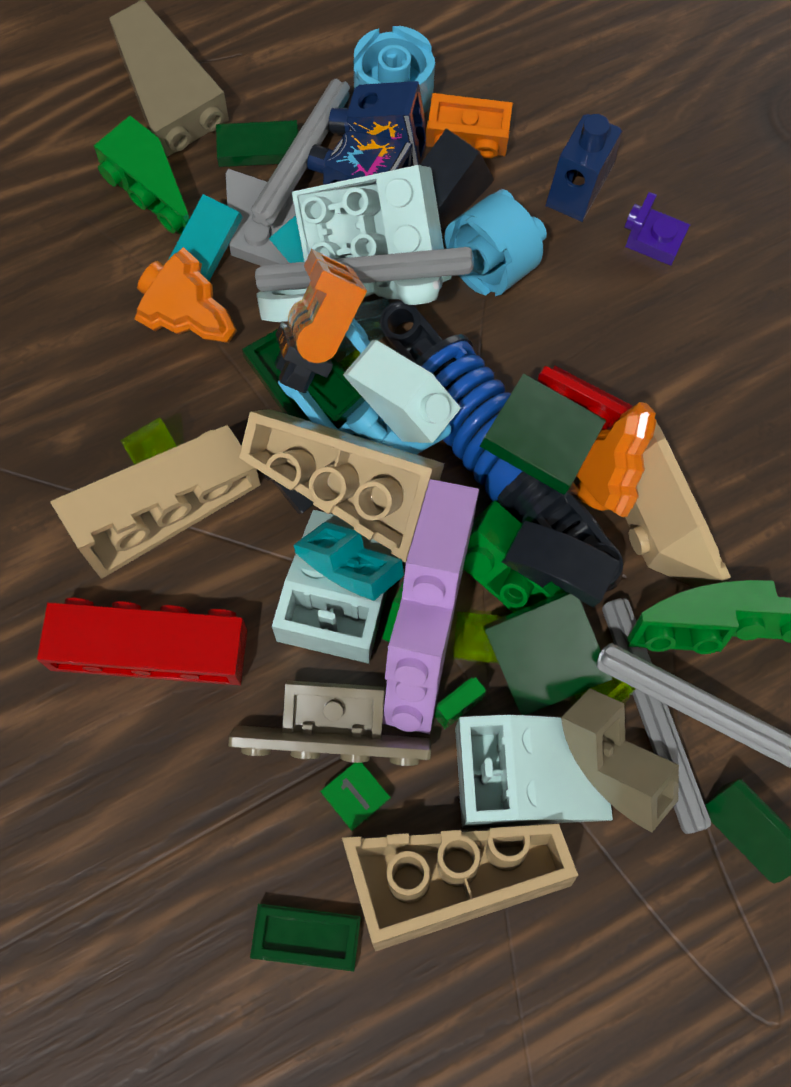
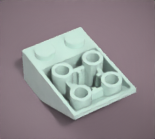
M415 165L292 191L305 262L311 249L332 259L444 249L430 167Z
M313 510L302 538L324 522L353 530L355 527L334 514ZM362 536L364 548L396 557L391 554L390 549L379 542ZM295 554L284 582L272 624L276 641L369 664L387 591L375 601L359 596L332 582Z
M525 715L459 717L455 732L462 828L613 820L611 804L590 783L575 761L565 739L561 717Z

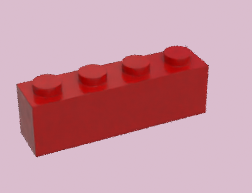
M66 598L64 604L47 602L37 660L50 671L241 686L248 630L243 618L237 617V614L233 611L210 609L208 610V615L190 614L188 609L175 605H164L160 607V611L141 610L142 607L140 605L124 601L113 602L112 607L94 606L92 601L82 598Z

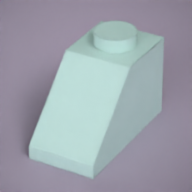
M372 340L343 374L402 442L433 443L461 409L432 373L378 340Z

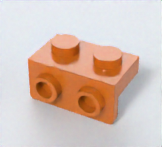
M432 93L429 121H427L426 147H433L447 128L480 151L483 158H494L497 155L506 156L513 102Z

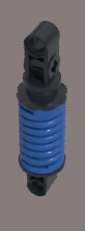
M395 301L389 304L381 314L380 326L392 348L397 353L432 373L461 407L449 422L451 433L443 441L452 447L456 457L463 460V466L468 471L473 472L475 481L485 486V493L492 502L496 500L508 512L516 509L520 516L523 517L522 523L528 521L557 530L585 542L618 560L619 565L606 592L616 588L623 577L622 556L605 536L594 517L575 499L580 491L577 485L573 482L566 494L563 495L480 447L485 435L511 393L505 392V385L500 380L494 379V372L485 366V361L480 356L476 355L469 338L466 335L459 334L442 340L414 305H407L403 301ZM404 322L414 323L407 333L395 334V330L400 324Z

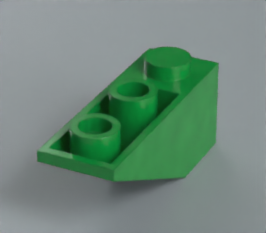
M129 115L94 145L100 163L98 170L110 185L114 187L119 185L127 191L131 200L140 209L145 210L148 208L157 215L158 220L165 229L173 234L178 232L181 235L189 221V215L159 137Z
M494 500L473 521L463 569L513 613L564 592L565 590L552 582H549L542 588L502 563L521 523Z

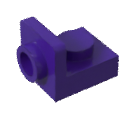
M649 192L643 205L634 204L627 218L624 228L631 230L625 247L671 266L690 224L653 210L652 207L657 195Z

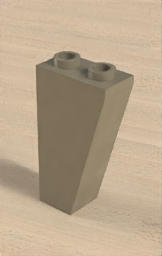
M140 0L109 17L118 50L147 127L153 134L159 137L166 157L183 150L188 144L205 134L215 131L216 124H224L229 121L223 90L144 0Z

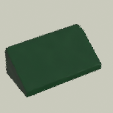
M737 779L723 785L705 804L711 822L769 882L773 884L779 883L791 876V829L742 779Z

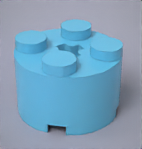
M392 26V32L379 34V28L368 32L359 40L354 50V88L363 84L418 81L425 114L431 105L435 74V57L431 52L432 46L428 39L418 31L404 26Z
M501 189L494 194L488 195L453 220L445 230L444 242L446 249L471 248L474 260L473 270L471 273L459 275V277L479 294L486 296L490 292H495V296H498L540 264L543 256L542 241L546 238L547 232L541 220L531 217L527 210L514 200L510 192Z

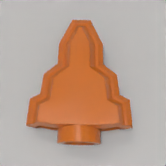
M184 247L175 253L165 265L155 261L141 275L137 289L144 296L137 308L136 321L154 331L162 327L176 334L193 331L205 340L229 343L237 332L227 309L213 299V284L201 274L202 263Z
M637 403L620 416L611 430H601L576 475L580 480L577 486L580 491L577 496L589 507L601 511L609 509L621 517H627L630 510L633 509L639 497L637 485L645 471L643 453L653 438L657 421L655 419L656 413L647 403Z

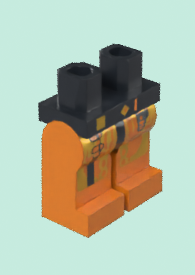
M311 249L304 264V268L311 280L303 299L295 303L290 309L288 315L289 325L281 322L276 332L280 352L274 363L275 367L281 371L279 381L283 385L302 393L307 392L316 373L326 378L328 377L333 367L331 358L337 352L367 292L353 268Z

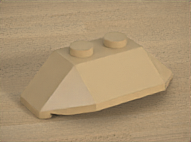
M656 421L653 438L643 453L645 471L637 485L639 497L633 509L625 517L630 527L629 539L636 554L643 556L648 568L694 588L727 582L731 578L729 571L720 557L719 549Z

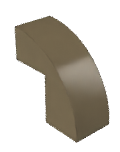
M589 689L561 717L569 749L590 783L612 806L639 826L653 832L678 802L679 765L625 741L624 703Z

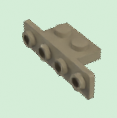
M287 680L285 683L283 728L235 726L229 735L228 743L229 747L241 748L242 754L250 756L269 755L271 750L291 751L290 755L294 758L316 759L320 757V753L340 754L341 760L354 763L367 762L370 760V756L390 757L391 763L401 766H414L419 764L420 759H431V742L429 738L381 735L385 688L381 686Z

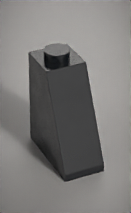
M447 128L420 164L421 166L430 167L432 170L442 234L447 226L462 215L494 181L480 151Z

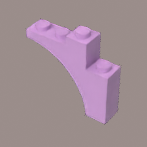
M432 479L429 481L407 557L402 599L388 645L385 672L387 686L382 724L394 726L406 732L417 731L430 734L456 599L474 521L478 488Z

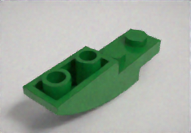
M765 580L722 582L680 592L658 602L641 613L627 637L628 647L647 648L655 652L676 649L693 650L698 654H711L721 652L732 637H737L741 640H754L757 638L782 639L785 642L791 643V598L778 597L774 581Z

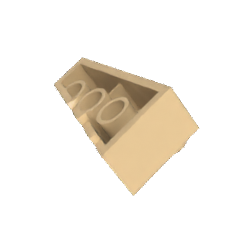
M272 409L250 411L239 455L241 460L289 490L294 489L313 501L314 506L327 514L332 513L355 527L354 531L369 540L374 539L391 550V554L402 559L405 563L430 479L440 481L445 464Z
M225 425L216 430L207 431L198 438L50 501L77 548L102 579L261 484L257 469L239 458L242 445L229 426Z
M559 824L490 828L488 831L472 832L453 830L441 831V834L409 836V833L387 835V837L365 839L361 837L342 838L375 952L570 887L578 877Z

